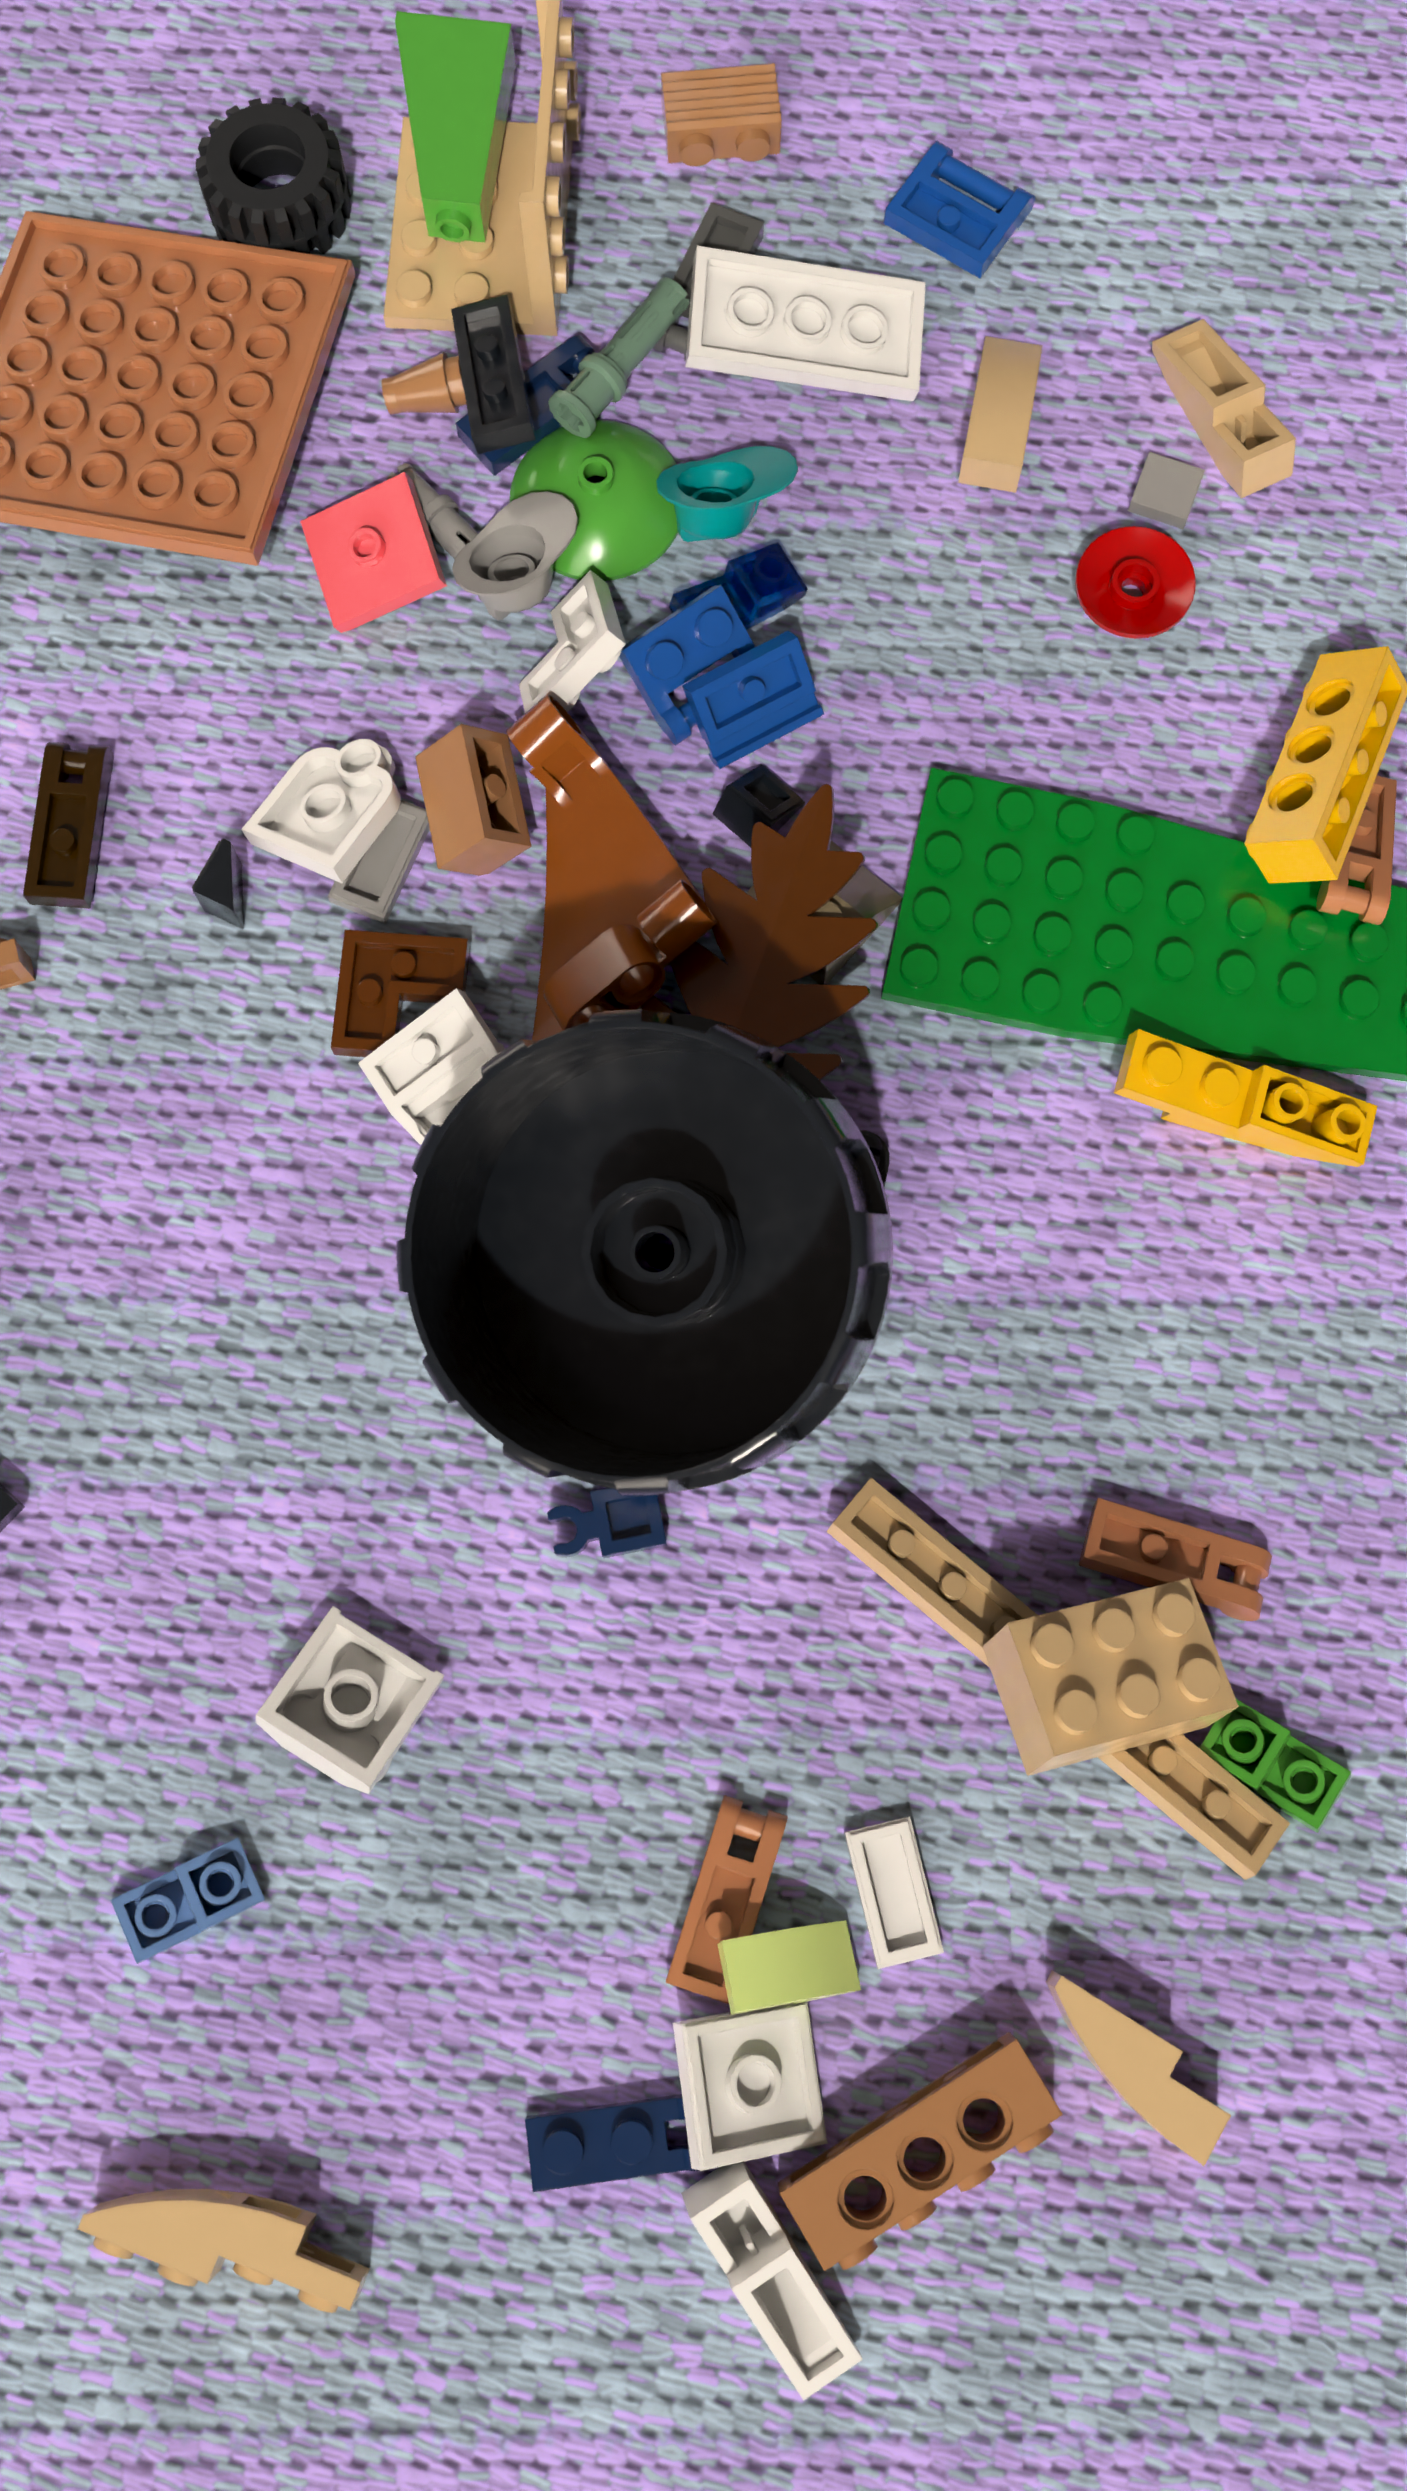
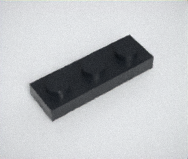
M508 295L451 309L471 436L478 455L536 440L514 315Z

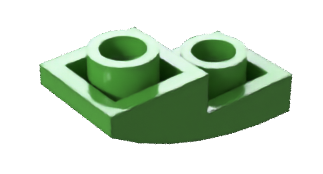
M1236 1699L1239 1707L1213 1724L1200 1749L1248 1789L1318 1833L1349 1781L1351 1771L1292 1737L1290 1730Z

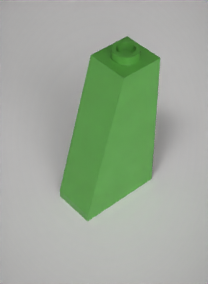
M397 11L395 26L428 236L443 238L450 242H463L466 240L486 243L516 67L511 24Z

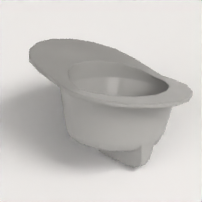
M548 491L529 493L511 501L456 555L452 567L456 583L466 592L478 595L489 615L496 620H502L510 613L528 610L541 603L551 588L553 563L567 549L576 534L578 516L573 503L561 494Z

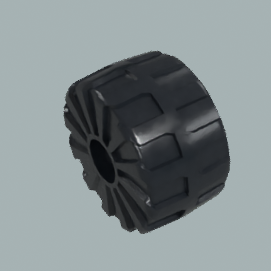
M616 1010L594 1013L591 1015L589 1022L571 1027L539 1041L520 1039L486 1062L481 1067L483 1078L464 1095L442 1125L432 1124L417 1152L411 1168L417 1177L407 1212L405 1238L397 1241L396 1244L399 1291L408 1293L414 1322L427 1353L422 1363L447 1403L458 1402L479 1425L503 1443L504 1456L520 1466L545 1478L567 1475L587 1483L616 1489L621 1495L667 1494L702 1488L734 1479L779 1457L816 1429L849 1392L873 1350L887 1309L893 1269L892 1225L884 1185L866 1140L850 1114L835 1095L797 1060L756 1035L708 1018L648 1010ZM658 1233L664 1234L671 1240L675 1251L672 1263L663 1271H657L650 1267L644 1253L648 1240Z

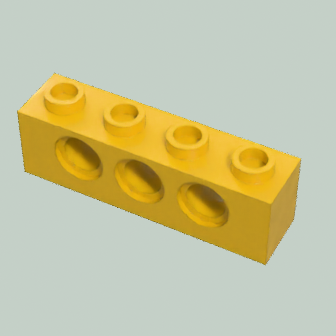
M1388 646L1320 654L1311 679L1304 687L1303 699L1292 726L1286 732L1284 746L1274 771L1267 779L1265 793L1254 821L1249 825L1244 844L1247 847V851L1255 860L1269 884L1338 879L1407 698V682Z

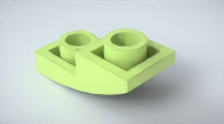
M846 1920L722 1940L717 1944L731 2015L788 2003L797 2004L861 1990Z

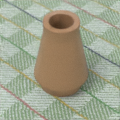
M443 352L395 376L382 378L381 381L385 405L390 415L402 412L459 413V406L466 405L459 355L448 358L447 354Z

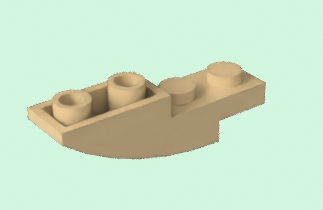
M168 2189L138 2193L99 2203L83 2215L78 2226V2230L95 2236L93 2245L100 2251L122 2259H131L135 2253L159 2264L157 2272L174 2283L195 2286L199 2280L208 2284L221 2270L225 2259L235 2262L233 2271L240 2277L261 2285H271L274 2279L299 2289L297 2297L304 2304L328 2313L336 2312L338 2306L350 2311L361 2293L370 2270L368 2267L306 2242L317 2216L316 2213L282 2201L247 2193L213 2189Z

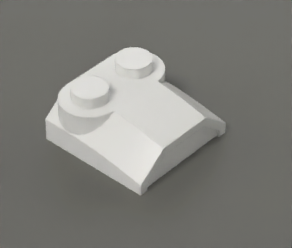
M332 1606L257 1712L256 1723L283 1748L338 1783L369 1794L375 1784L389 1770L393 1757L444 1680V1675L437 1670L432 1672L350 1621L341 1614V1610Z

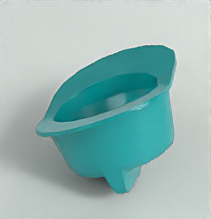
M752 446L700 461L673 465L661 472L656 480L658 493L666 501L674 504L677 529L683 541L727 539L736 537L746 530L757 513L760 500L781 492L794 481L798 472L796 458L786 450L772 446Z

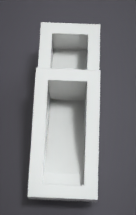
M745 2162L719 2167L681 2193L690 2220L725 2272L730 2287L803 2400H806L863 2360L841 2319Z

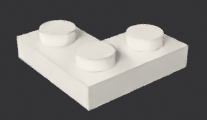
M591 570L550 612L558 643L519 683L525 713L547 694L555 698L568 712L576 704L581 690L599 672L603 673L609 670L619 658L622 648L626 645L609 586Z

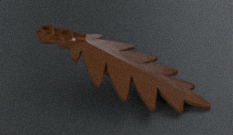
M824 784L819 788L801 810L786 837L762 822L754 824L751 842V866L757 899L715 870L706 868L702 871L705 903L717 920V925L712 930L726 962L697 941L671 962L678 987L691 1015L729 1024L756 1035L776 1047H781L833 1022L870 995V989L867 986L790 984L812 975L837 961L859 945L878 927L877 921L872 918L811 916L836 896L865 862V856L860 852L829 850L835 807L834 789L832 786ZM652 996L641 1006V1010L677 1013L655 996ZM787 1053L806 1067L820 1081L843 1063V1058L839 1054ZM654 1235L648 1240L644 1253L646 1261L650 1266L666 1269L672 1263L675 1251L673 1244L668 1250L660 1248L656 1243Z

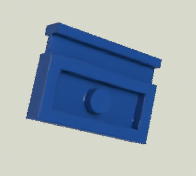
M789 630L682 685L701 737L706 741L710 753L708 755L719 769L824 715L822 706L818 704L814 693L816 688L799 639Z

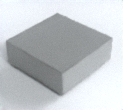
M1149 452L1128 511L1184 529L1205 470Z

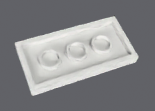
M697 246L693 258L685 367L914 402L920 387L926 282Z

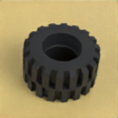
M273 97L271 103L262 104L261 98L248 100L249 107L240 110L235 105L226 110L227 118L224 121L215 119L208 127L211 137L201 138L198 146L200 157L196 158L198 182L217 237L222 241L310 254L311 250L317 248L324 255L332 248L329 235L331 234L340 239L346 230L343 218L350 219L351 214L349 199L351 194L339 142L334 130H329L327 120L319 113L311 116L309 106L300 102H296L292 107L287 106L286 98ZM290 175L295 177L289 183L278 188H253L258 182L271 176Z

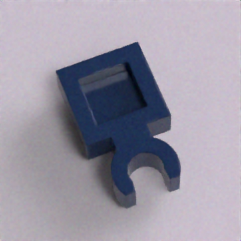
M606 1488L590 1492L593 1511L582 1513L573 1506L561 1505L547 1512L550 1523L569 1520L577 1527L576 1536L571 1542L553 1546L554 1554L558 1557L576 1556L587 1547L589 1542L597 1540L600 1543L603 1559L667 1546L658 1495H621L616 1489Z

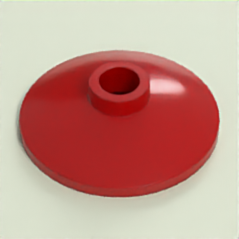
M1128 526L1113 529L1102 534L1086 548L1076 570L1075 588L1081 607L1095 624L1114 635L1139 639L1162 634L1182 620L1193 601L1196 578L1190 558L1175 540L1151 528ZM1126 585H1134L1141 590L1142 596H1130L1123 592L1121 588Z

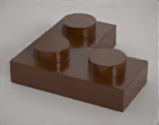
M345 930L331 1049L334 1055L366 1057L397 1034L400 1030L403 1001L437 1003L456 988L466 993L470 955L468 939Z

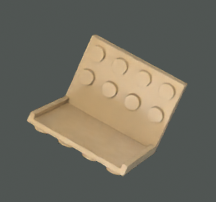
M536 0L542 59L538 122H506L486 243L466 240L463 242H450L443 238L428 236L410 118L403 117L384 306L386 328L454 331L451 309L508 295L517 334L558 336L561 293L567 294L569 286V258L564 253L573 141H580L581 132L580 103H570V101H576L577 61H567V58H573L574 18L563 17L562 0Z

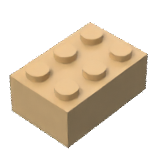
M1189 1578L1009 1622L982 1646L1027 1776L1207 1728L1239 1707Z

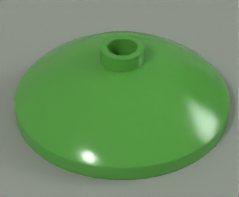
M595 420L596 429L588 438L573 435L564 427H560L540 440L525 454L512 480L510 502L529 493L548 491L561 494L573 503L578 516L576 534L567 549L553 563V571L561 575L581 580L591 570L602 580L610 581L633 575L647 568L667 551L678 534L674 504L666 501L658 493L656 480L662 471L677 465L674 458L657 439L647 432L626 423L612 420ZM593 476H602L605 478L602 482L599 483H591L587 481L588 478Z

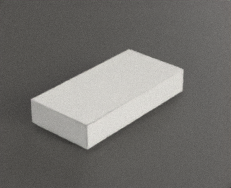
M908 1816L844 1832L877 1968L881 1969L944 1953L911 1818Z

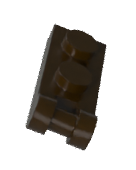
M48 742L46 744L23 896L30 905L91 908L108 783L111 782L114 761L113 751L110 746L90 745L87 751L71 750L68 743ZM69 774L83 775L82 784L66 783V780L69 779Z

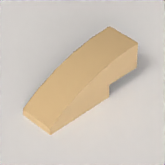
M1204 319L1152 342V352L1166 383L1221 475L1240 498H1244L1293 475L1296 438L1264 404L1266 385Z
M985 336L958 483L1016 493L1029 432L1042 345Z
M1052 1970L1046 1980V1984L1063 2020L1089 2061L1118 2096L1153 2129L1205 2166L1231 2115L1170 2077L1183 2051Z

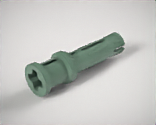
M667 277L661 278L648 297L636 308L605 348L599 353L594 352L585 356L579 363V374L564 391L558 390L554 392L549 398L548 405L551 413L562 427L571 434L583 438L591 436L596 429L595 420L610 402L616 403L625 395L628 384L627 378L631 375V372L643 361L673 322L689 307L690 300L685 298L687 296L686 291L675 280Z

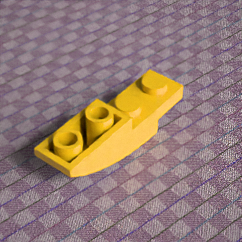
M1140 1029L1128 1036L1114 1093L1162 1110L1161 1119L1296 1157L1355 1167L1364 1165L1378 1107L1267 1065L1250 1070Z

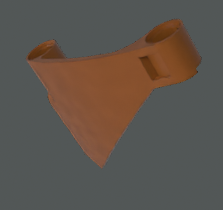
M550 694L544 696L506 730L510 741L532 765L533 768L529 770L530 773L540 781L546 790V897L542 956L532 1040L535 1041L589 1022L591 1015L594 1013L637 1010L662 987L665 980L664 968L717 925V920L643 811L573 718Z

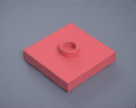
M405 472L300 521L333 627L341 633L353 630L447 586L414 482Z

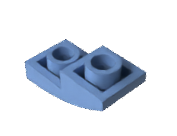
M235 1838L110 1901L135 1961L139 1964L265 1901V1898L239 1838Z

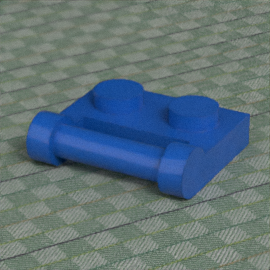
M936 141L886 207L884 224L981 279L1016 229H1019L1031 212L1035 196L1020 187L1016 191L1007 188L952 157L953 150ZM941 178V179L947 181L948 183H950V184L956 186L957 188L963 190L964 192L970 194L971 196L977 198L978 200H980V201L986 203L987 205L993 207L994 209L1000 211V213L998 214L997 212L991 210L990 208H988V207L982 205L981 203L975 201L974 199L968 197L967 195H965V194L959 192L958 190L952 188L951 186L945 184L944 182L940 181L939 179Z
M718 585L708 589L626 643L619 657L658 725L676 746L692 735L691 728L697 724L689 703L686 702L677 708L668 694L729 653H732L733 657L736 658L756 646L722 585Z

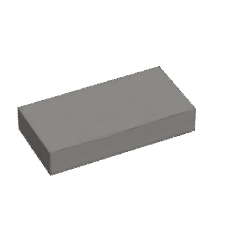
M401 800L400 807L395 816L344 882H334L328 895L330 903L386 924L430 830L426 809Z

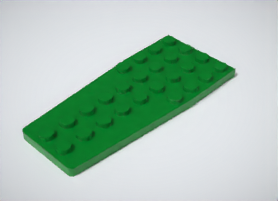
M931 768L881 999L1065 1038L1126 1045L1128 1036L1140 1029L1215 1057L1407 1081V889L1391 885L1389 908L1380 925L1360 921L1359 914L1341 910L1338 915L1317 911V897L1322 881L1269 884L1255 860L1249 855L1244 842L1112 804ZM1348 879L1349 886L1364 889L1365 883Z

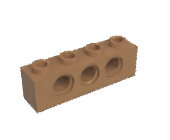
M1008 2032L778 2182L779 2193L823 2270L826 2271L837 2263L840 2264L842 2270H846L869 2257L878 2247L874 2239L894 2225L898 2224L901 2230L905 2231L927 2219L937 2209L933 2200L955 2185L958 2186L961 2192H964L985 2181L996 2170L992 2161L1013 2147H1016L1019 2153H1024L1044 2142L1054 2132L1050 2123L1063 2114L1018 2040ZM982 2098L996 2102L998 2118L991 2130L983 2134H973L965 2130L963 2115L971 2102ZM920 2137L932 2138L940 2144L938 2162L932 2169L925 2172H915L904 2164V2153L907 2146L913 2140ZM860 2176H871L882 2184L880 2200L875 2206L867 2210L854 2209L844 2200L848 2184Z

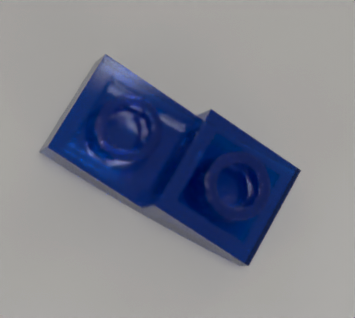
M779 542L729 560L722 576L674 593L669 609L673 613L713 586L722 585L747 630L792 606L806 595L808 588Z

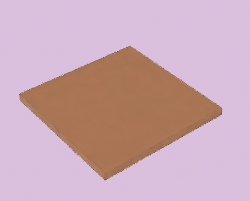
M25 211L0 275V522L258 566L356 276L352 260Z

